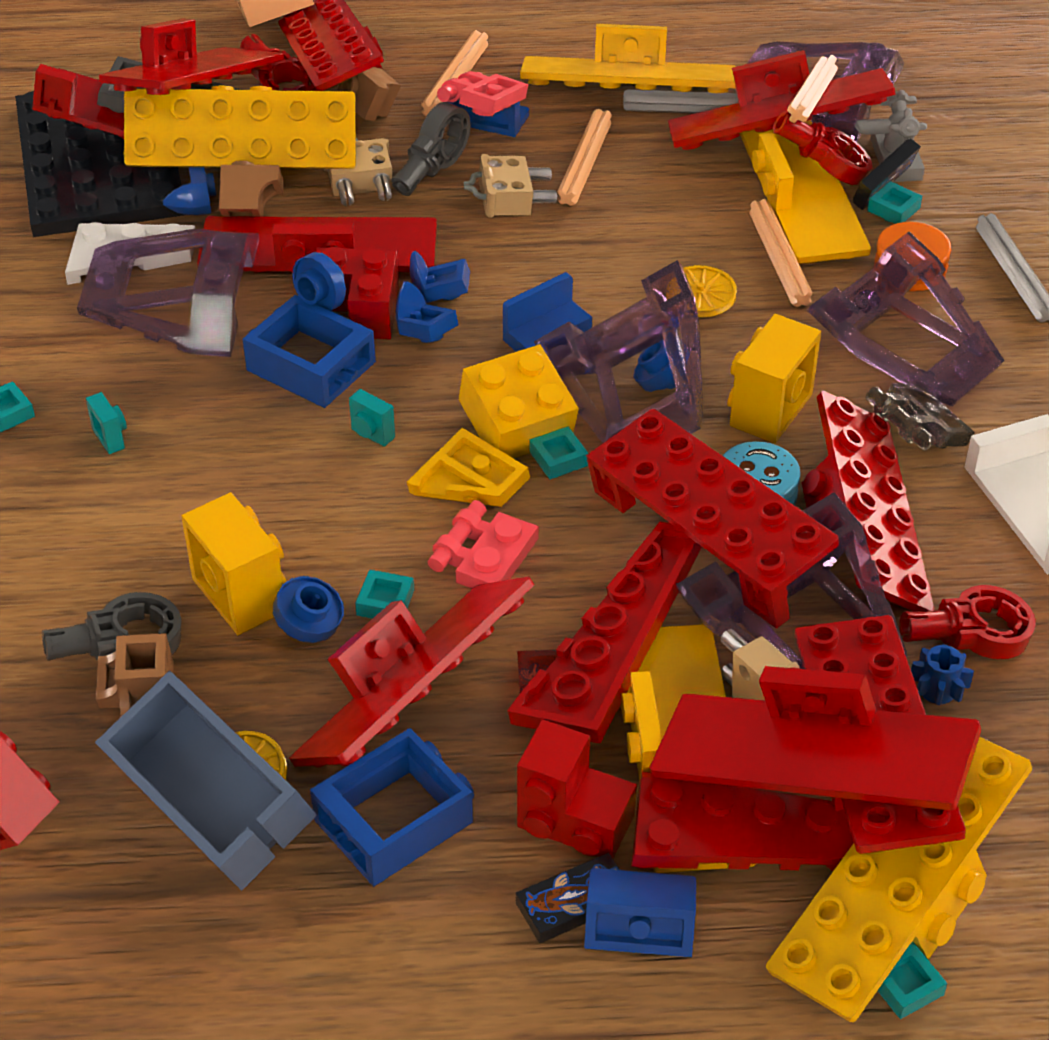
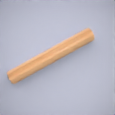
M475 30L470 34L423 100L421 105L424 108L422 113L425 117L437 104L442 102L437 97V91L441 88L442 84L449 79L458 78L461 74L471 71L488 46V35L485 32L480 33Z
M831 55L828 59L824 56L819 58L788 106L787 111L791 114L789 120L795 124L797 120L805 122L809 118L838 70V67L834 64L837 60L835 56Z
M596 109L592 113L557 191L559 194L557 200L561 205L568 204L573 206L577 203L611 126L610 119L612 114L610 111L606 110L603 112L600 109Z
M766 199L752 201L749 214L791 304L795 307L801 305L808 306L812 301L810 297L813 292L770 202Z

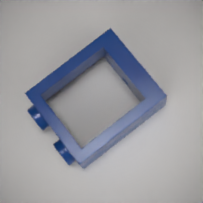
M294 295L281 307H278L267 319L255 329L249 331L242 339L247 371L323 408H326L376 362L373 330L317 304L309 305L297 295ZM300 331L334 348L320 361L313 364L280 347Z
M411 728L310 789L312 810L317 815L314 821L373 887L473 823L472 799L474 798V791L470 782L463 774L459 772L454 773L443 762L436 746L430 741L424 742ZM410 773L440 805L383 841L354 807Z

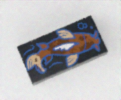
M912 138L907 139L861 181L853 197V203L861 210H864L869 204V198L888 182H894L911 166L921 146Z
M609 853L515 893L516 905L539 943L586 924L590 870L592 868L620 870Z

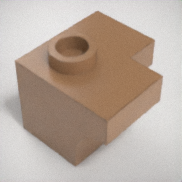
M372 67L339 83L336 91L355 93L356 129H358L364 120L375 122L377 116L387 118L401 85L383 69Z
M235 161L231 165H221L219 210L222 216H263L266 202L275 195L283 194V177L279 165H254L249 161Z
M166 633L116 636V651L112 654L98 657L96 701L99 709L120 708L121 717L169 670L173 673L174 661Z

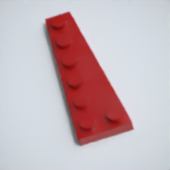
M660 521L627 561L626 567L618 572L606 587L607 595L598 607H590L581 618L583 625L572 639L566 637L557 647L556 659L546 671L540 669L510 705L507 711L510 723L536 730L543 719L590 735V742L600 744L621 705V694L627 693L630 687L631 672H638L702 546L671 523Z
M642 771L638 789L631 867L697 869L699 863H727L728 869L749 870L750 864H779V870L799 871L800 865H826L827 868L834 871L854 841L845 810L835 812L833 802L830 800L746 787L657 778L650 772Z

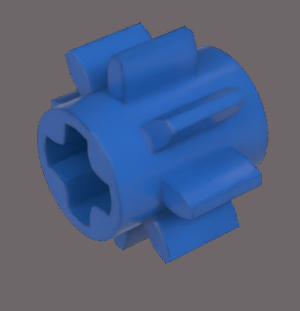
M944 644L934 646L930 650L922 648L919 661H913L911 667L914 681L918 682L917 689L919 695L936 705L949 703L953 699L957 702L962 701L964 688H970L974 670L964 668L967 655L965 653L961 654L957 649Z

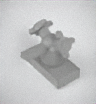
M904 90L896 91L895 95L887 97V100L880 104L881 106L891 107L892 115L889 118L857 120V123L854 125L861 134H871L870 140L879 165L907 139L912 138L914 140V137L920 130L927 129V124L924 122L919 123L914 118L912 109L907 108V104L917 103V98L915 96H908ZM919 152L911 166L894 182L923 180L925 168Z

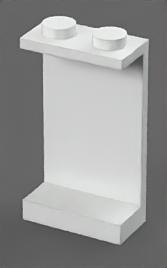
M1046 414L972 435L964 468L1048 575L1049 415Z

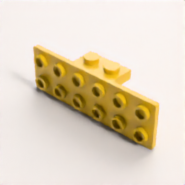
M596 24L595 59L525 56L520 70V79H528V83L532 85H548L550 80L564 81V85L570 87L585 86V82H598L600 87L610 89L620 88L621 84H635V88L640 90H654L657 88V85L671 86L672 90L679 92L692 91L693 87H707V91L711 93H727L729 88H736L732 68L736 66L665 62L667 27Z
M224 85L213 86L211 90L170 89V94L149 95L146 94V89L124 91V163L128 167L221 168V165H231L235 161H249L254 165H279L280 168L354 169L356 166L355 93L349 91H277L267 86H253L249 90H234V87Z
M809 120V121H807V122H805V123H807L808 125H811V124H812V121ZM753 129L740 133L754 171L757 173L762 185L763 192L770 202L799 264L836 259H852L854 257L870 255L871 246L840 180L829 174L817 161L809 157H802L798 145L780 135L774 134L773 129L766 132H755Z
M709 624L660 627L638 672H631L630 687L627 693L621 694L623 723H631L632 732L627 733L628 758L630 763H637L639 781L642 771L651 773L650 765L683 694L726 697L713 630ZM699 863L697 869L653 868L656 873L725 869L728 868L727 863Z
M979 737L958 803L966 827L965 839L864 854L858 853L853 843L766 963L768 972L847 1021L855 1022L908 946L914 942L929 960L938 946L941 947L950 940L955 930L956 920L967 904L974 903L979 898L984 889L987 874L976 850L1031 773L1033 768L1030 760Z

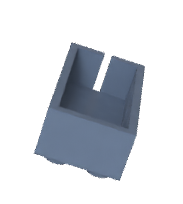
M170 670L95 741L116 765L241 891L276 857L270 851L276 843L284 849L317 816L297 790Z

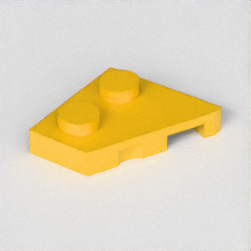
M462 427L407 481L409 493L415 496L468 503L477 500L484 505L502 507L530 479V474L527 466Z

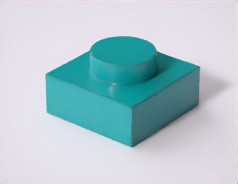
M890 181L869 198L867 211L894 224L905 222L921 208L923 196Z
M13 381L0 386V432L35 417L32 403Z
M359 389L349 397L351 429L360 436L369 438L384 447L395 438L393 405L362 389Z
M102 392L86 397L92 430L108 454L125 449L122 430L127 429V425L119 406H111Z
M569 426L530 440V453L549 480L588 466L586 455L589 453Z
M369 569L355 603L356 615L373 619L391 602L400 600L403 601L408 609L415 591L414 578Z
M913 942L908 946L878 989V992L899 1019H902L944 996L948 983Z

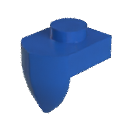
M189 167L191 183L182 185L169 193L163 200V205L170 210L184 215L211 214L209 197L216 196L213 173L206 174L205 167Z
M413 251L410 257L411 283L420 290L426 303L441 299L453 300L462 294L468 293L470 269L466 259L428 268L424 259L417 251Z
M408 281L403 282L395 308L396 322L400 335L418 338L421 342L430 343L442 339L444 333L458 326L456 310L427 305L422 293L415 285Z

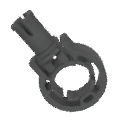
M441 102L428 113L421 126L419 137L408 149L409 160L391 179L393 187L399 193L410 196L426 175L434 177L441 168L446 169L458 160L465 149L470 134V116L465 109L449 102ZM449 124V129L447 132L449 138L448 140H444L442 138L445 133V128Z
M134 592L121 595L110 601L104 609L87 612V619H85L84 624L42 630V642L46 660L50 661L89 653L91 657L94 656L98 660L99 656L112 654L116 651V636L129 635L128 631L122 627L127 625V622L133 620H144L145 614L150 615V622L156 623L160 627L158 634L166 633L171 654L173 655L181 642L180 612L170 600L157 594Z

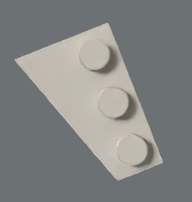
M79 223L65 270L67 285L80 283V276L102 272L103 278L117 276V270L138 265L143 270H150L191 262L197 238L195 225H179L174 223L167 225Z

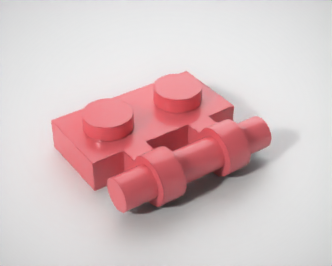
M468 71L461 74L458 78L445 81L441 88L438 89L437 97L442 102L448 101L453 103L460 100L459 104L471 107L472 112L477 115L493 116L495 113L525 99L528 84L499 74L489 77L480 72Z
M474 500L467 508L461 509L452 521V529L448 534L441 535L433 545V554L427 562L428 566L435 572H442L448 564L457 567L456 583L471 589L481 584L510 580L537 542L539 526L499 511L490 523L481 520L487 511L485 505L480 501ZM467 538L477 541L471 549L462 546Z

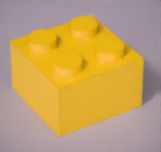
M776 313L764 327L756 329L750 345L744 352L739 351L736 354L731 365L730 373L734 376V386L727 401L728 407H731V427L774 444L777 443L813 395L821 330Z
M541 344L463 368L458 399L479 437L510 457L517 458L529 454L530 440L568 426L574 433L579 407Z
M230 492L182 514L192 579L238 636L274 618L273 602L282 584L287 582L280 565V560L284 558V553L276 536L272 533L267 535L260 527L253 509L248 505L243 507Z

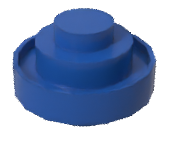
M312 252L296 261L292 273L294 288L298 296L309 305L317 304L330 311L342 305L346 295L344 274L330 257L323 253Z
M672 336L664 340H656L649 344L640 354L633 377L645 391L652 392L666 388L674 389L687 376L686 370L691 358V350L680 337Z
M300 576L291 578L282 584L273 602V616L277 625L288 636L302 642L316 643L325 641L335 634L344 616V603L339 593L329 583L315 577Z

